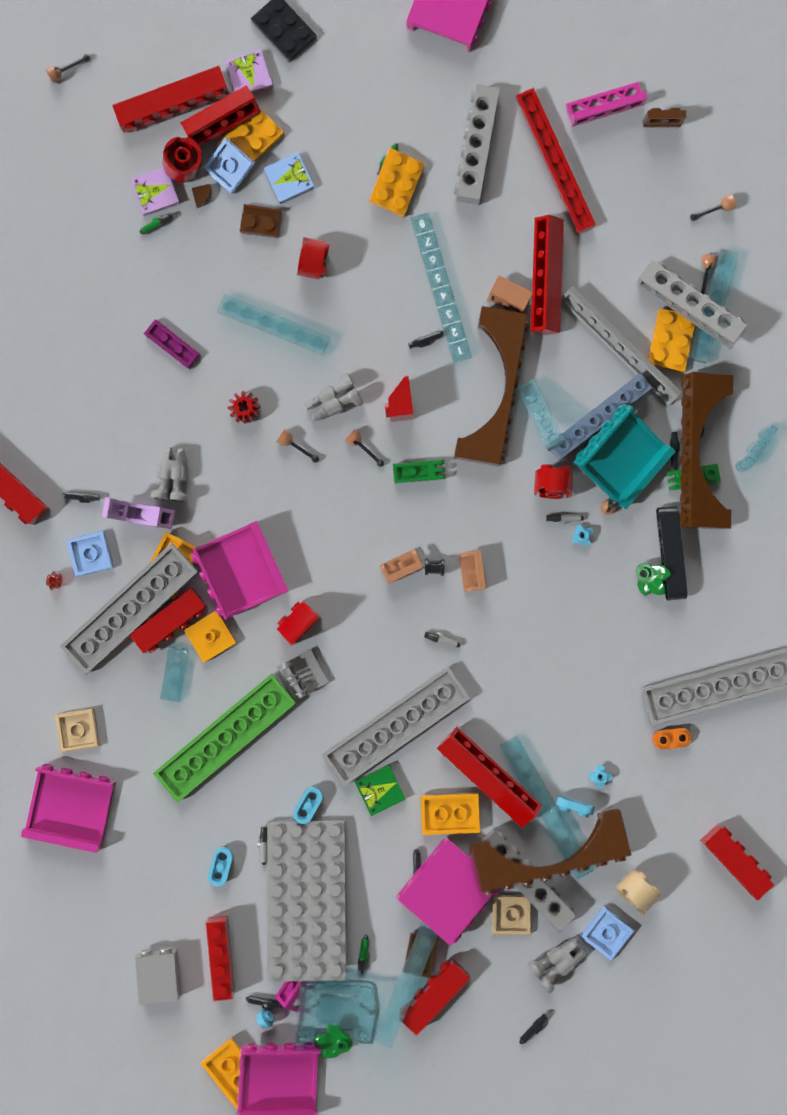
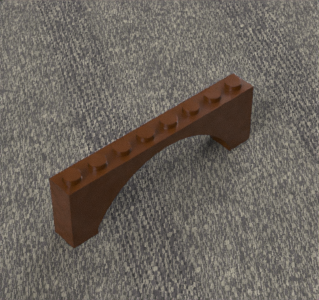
M485 306L481 307L477 329H482L489 336L501 356L505 370V391L501 404L492 418L471 435L457 439L454 459L498 467L500 462L504 463L506 451H503V445L508 443L509 432H506L507 425H511L513 415L509 412L510 407L514 406L516 395H513L514 387H518L519 376H516L517 369H521L523 360L520 357V351L525 349L526 339H523L524 331L527 332L529 327V320H526L527 314Z
M702 372L687 373L683 375L681 383L683 388V398L681 400L682 455L680 458L682 464L680 476L681 513L679 517L681 528L731 529L732 509H727L718 501L703 476L699 460V442L704 423L710 412L723 398L733 395V375Z
M612 809L597 813L598 819L586 842L567 859L548 866H526L516 863L494 849L489 840L468 844L478 891L489 895L496 893L498 888L503 887V890L515 888V884L522 883V886L534 883L533 880L541 878V881L552 879V875L555 874L566 876L571 874V870L578 869V872L589 870L591 865L596 864L597 867L608 865L607 861L615 860V863L625 861L626 857L632 854L621 810Z

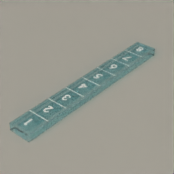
M429 212L410 217L453 363L470 359L472 355Z

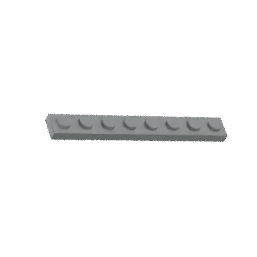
M573 286L568 289L561 298V303L636 376L641 373L652 387L651 390L667 406L681 395L682 392Z

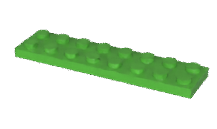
M270 674L153 774L178 803L296 704V701L276 677Z

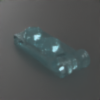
M770 425L760 430L757 435L759 439L756 443L752 442L747 448L746 452L748 454L746 457L736 463L735 468L737 471L743 472L751 468L778 428Z
M169 646L160 699L180 702L189 649L182 648L181 650L175 649V646ZM174 656L180 657V662H174Z

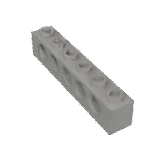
M477 84L476 91L472 90L470 102L474 103L473 109L468 111L467 121H470V127L465 128L464 134L467 144L462 146L460 156L464 158L463 165L459 164L457 176H461L460 183H456L454 194L457 195L456 201L479 205L500 88ZM485 105L487 109L482 111L478 106ZM481 123L484 128L477 129L475 124ZM479 142L481 146L475 148L471 145V143ZM475 160L478 164L470 166L468 161ZM471 178L474 180V184L468 185L465 183V180Z
M652 260L638 278L637 285L729 349L735 345L746 330L747 324H745L742 318L735 317L729 313L726 307L719 306L713 302L710 296L700 293L694 285L685 283L678 274L669 272L662 263H656ZM662 279V280H664L666 283H665V284H660V283L657 282V280ZM679 290L682 294L676 295L672 291ZM695 301L697 305L692 306L688 302ZM704 312H711L713 316L708 317ZM725 322L729 327L724 328L720 323Z
M492 829L481 840H489L494 849L504 846L505 852L503 856L510 860H517L519 864L533 866L526 858L524 860L520 858L519 854L521 852L513 844L509 846L505 842L507 838L500 830L496 832ZM535 879L533 884L522 886V883L515 884V887L558 932H561L576 916L572 912L574 910L572 905L568 901L563 903L559 898L561 894L553 886L549 888L545 884L547 880ZM544 888V896L537 898V890ZM557 902L558 909L551 912L550 905Z

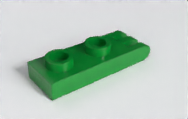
M444 460L393 464L394 484L444 480L446 476L438 475V472H445V468H437V465L444 464Z
M718 463L701 466L707 485L721 482ZM681 470L666 472L667 476H675L673 479H668V483L676 482V486H670L669 491L681 489Z

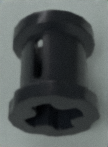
M425 558V575L440 574L444 576L445 559L432 561Z

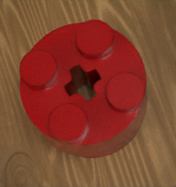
M180 136L170 139L163 151L162 166L165 173L178 183H185L198 175L202 154L197 142L188 137L180 138Z
M303 237L297 275L318 280L323 278L326 269V263H323V259H327L330 244H326V241Z
M543 464L541 469L535 470V496L540 493L539 497L546 499H561V495H566V498L572 497L573 472L571 467L561 466L560 468H552V465Z

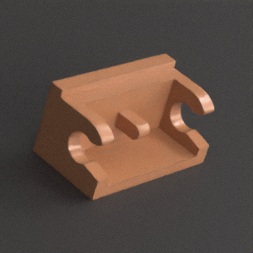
M499 275L487 300L507 311L523 313L532 292Z
M412 549L381 564L380 567L388 584L422 569L423 565L416 551Z
M481 551L459 554L464 592L486 589Z

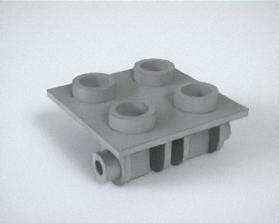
M311 649L277 666L294 700L302 698L306 694L329 683Z

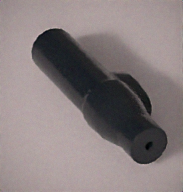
M438 330L419 337L408 343L410 349L427 346L429 342L441 338L444 332Z
M671 432L670 446L676 451L671 457V466L675 470L678 466L680 442L678 441L677 432Z
M251 995L246 997V1001L249 1004L260 1005L263 1009L283 1008L280 1002L275 999Z
M544 1013L520 1037V1044L526 1043L534 1034H538L542 1030L544 1022L548 1019Z

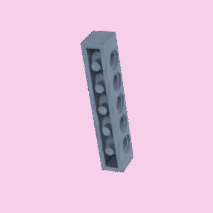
M639 373L553 440L547 447L558 461L602 428L603 424L613 417L615 410L623 404L630 406L652 387L643 375Z

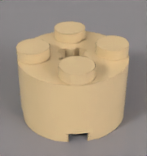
M633 869L615 885V888L618 889V893L631 906L638 908L636 910L638 913L644 915L660 899L659 897L662 894L656 887L647 883L648 878L642 872Z

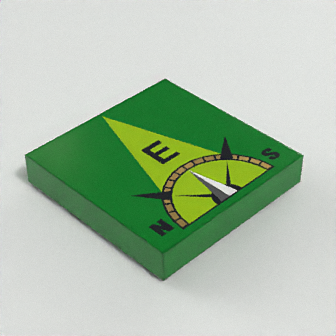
M389 764L354 781L371 816L406 800Z

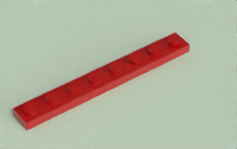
M534 87L517 94L516 100L577 234L595 227L596 223Z

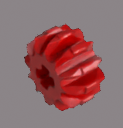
M245 391L241 392V397L235 393L236 400H229L233 406H228V410L233 411L230 414L231 418L236 417L235 421L237 423L242 419L243 423L247 424V418L253 422L254 418L252 415L259 416V413L255 410L261 408L259 404H256L258 398L252 399L253 394L251 392L248 393L247 397ZM244 403H246L248 410L245 411L244 409V412H242L240 406L242 404L244 406Z

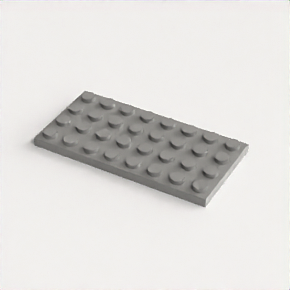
M345 820L309 821L306 824H300L297 821L267 822V982L346 980Z

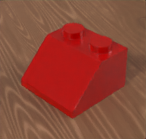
M404 376L388 397V403H385L386 418L390 417V422L413 419L414 412L409 376Z
M298 601L290 609L292 613L288 617L284 615L277 623L279 625L277 630L291 646L320 618L305 601L302 603Z

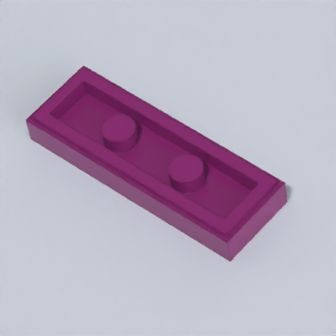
M156 319L143 333L187 369H190L200 357V353Z

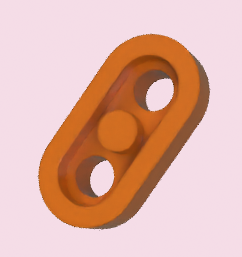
M681 727L657 730L652 736V743L661 750L686 747L692 740L691 733ZM682 734L685 735L684 741L679 740V736ZM661 737L666 738L665 743L660 742Z

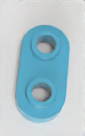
M309 787L305 790L293 813L294 819L298 823L306 824L312 819L323 798L319 788ZM315 793L317 798L311 799L309 795ZM301 810H306V811H307V815H306V816H302V815L300 814V811H301Z
M561 796L557 798L556 804L559 805V809L562 811L570 812V810L578 811V815L583 817H589V815L594 814L595 807Z
M220 847L213 854L208 874V880L213 886H222L228 879L233 853L227 847ZM220 854H226L227 859H221ZM220 872L222 874V877L217 878L215 876V873Z

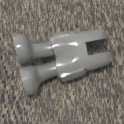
M348 373L342 375L341 381L334 388L326 387L305 404L307 410L320 404L322 406L321 410L311 415L313 421H318L343 411V405L354 403L356 406L364 404L358 391L354 388L355 386ZM350 390L344 396L337 398V395L341 392Z
M165 447L157 475L161 479V484L158 490L151 492V498L168 501L170 480H173L170 501L186 502L187 496L182 492L181 485L182 482L186 481L185 449L178 448L175 461L171 460L172 447Z
M572 938L547 952L548 957L546 959L528 963L549 994L554 991L553 981L559 974L566 976L586 956L583 948L577 950L572 955L569 954L579 944L576 938ZM552 964L555 965V967H554L553 969H551L550 971L544 973V971H545L549 966H551Z

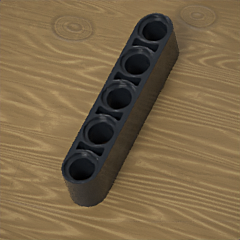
M658 507L656 509L661 564L672 574L663 580L666 590L665 597L667 601L687 599L688 593L678 507Z

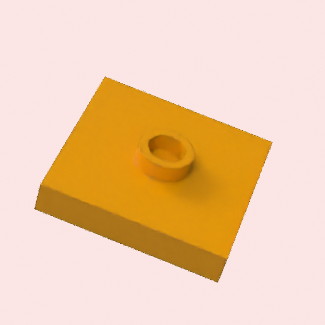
M217 611L184 630L203 663L237 643L222 617L218 616Z

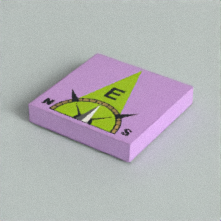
M261 49L225 61L235 91L245 85L248 86L252 94L273 87Z
M163 168L131 178L144 216L180 204L172 180Z

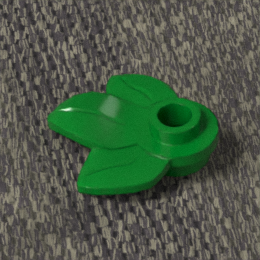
M642 563L636 568L638 589L644 596H647L650 591L656 595H664L666 590L663 580L672 574L663 565L657 564L652 566L649 563ZM642 570L647 572V576L642 573Z
M328 1024L327 1033L314 1037V1042L322 1050L321 1056L324 1058H335L341 1052H347L352 1048L351 1037L347 1033H343L342 1029L337 1025Z

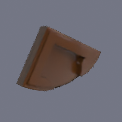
M210 184L192 188L197 208L202 207L211 195Z

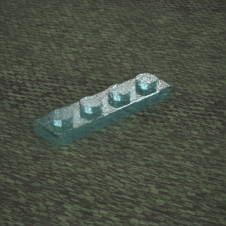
M531 379L517 387L547 450L550 452L566 443L536 381Z

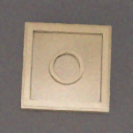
M94 708L55 714L61 753L100 746Z
M496 894L492 898V935H531V903L524 895Z

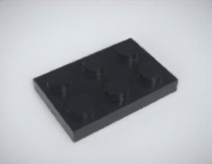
M270 0L250 18L257 29L288 62L294 59L317 38L315 32L285 0Z

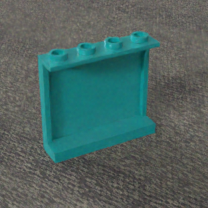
M626 404L619 406L615 410L613 417L603 424L601 431L590 439L589 445L578 453L577 459L573 462L612 501L616 500L619 503L618 507L627 509L676 452L671 446L665 445L632 411L634 409L633 406Z

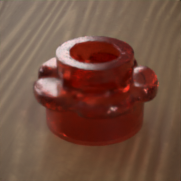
M53 571L51 574H48L46 585L49 586L50 590L59 589L62 584V575Z

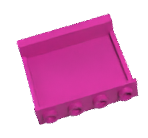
M414 0L406 20V28L412 31L415 27L463 44L467 46V51L470 52L471 47L476 46L479 37L477 31L479 28H483L486 19L483 16L485 11L489 12L492 0Z
M257 521L193 549L192 559L195 565H200L202 571L199 574L203 582H208L210 587L207 589L211 600H216L218 606L215 609L218 616H223L224 620L288 592Z
M42 764V766L35 768V771H37L36 782L26 827L22 829L21 837L94 853L99 852L103 842L115 781H110L111 778L107 776L91 777L92 774L88 772L72 773L73 770L69 768L54 769V766L49 764Z
M444 837L395 897L451 946L452 943L459 941L462 936L461 932L473 924L475 915L478 912L481 913L486 908V902L490 897L493 898L498 893L499 888L496 889V893L489 895L479 892L471 858L448 838Z
M292 1042L285 1043L284 1045L266 1043L257 1046L255 1043H247L245 1046H240L237 1115H317L315 1109L318 1054H320V1049L315 1043L305 1042L304 1045H296Z

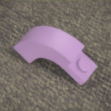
M105 498L102 517L172 529L175 510Z

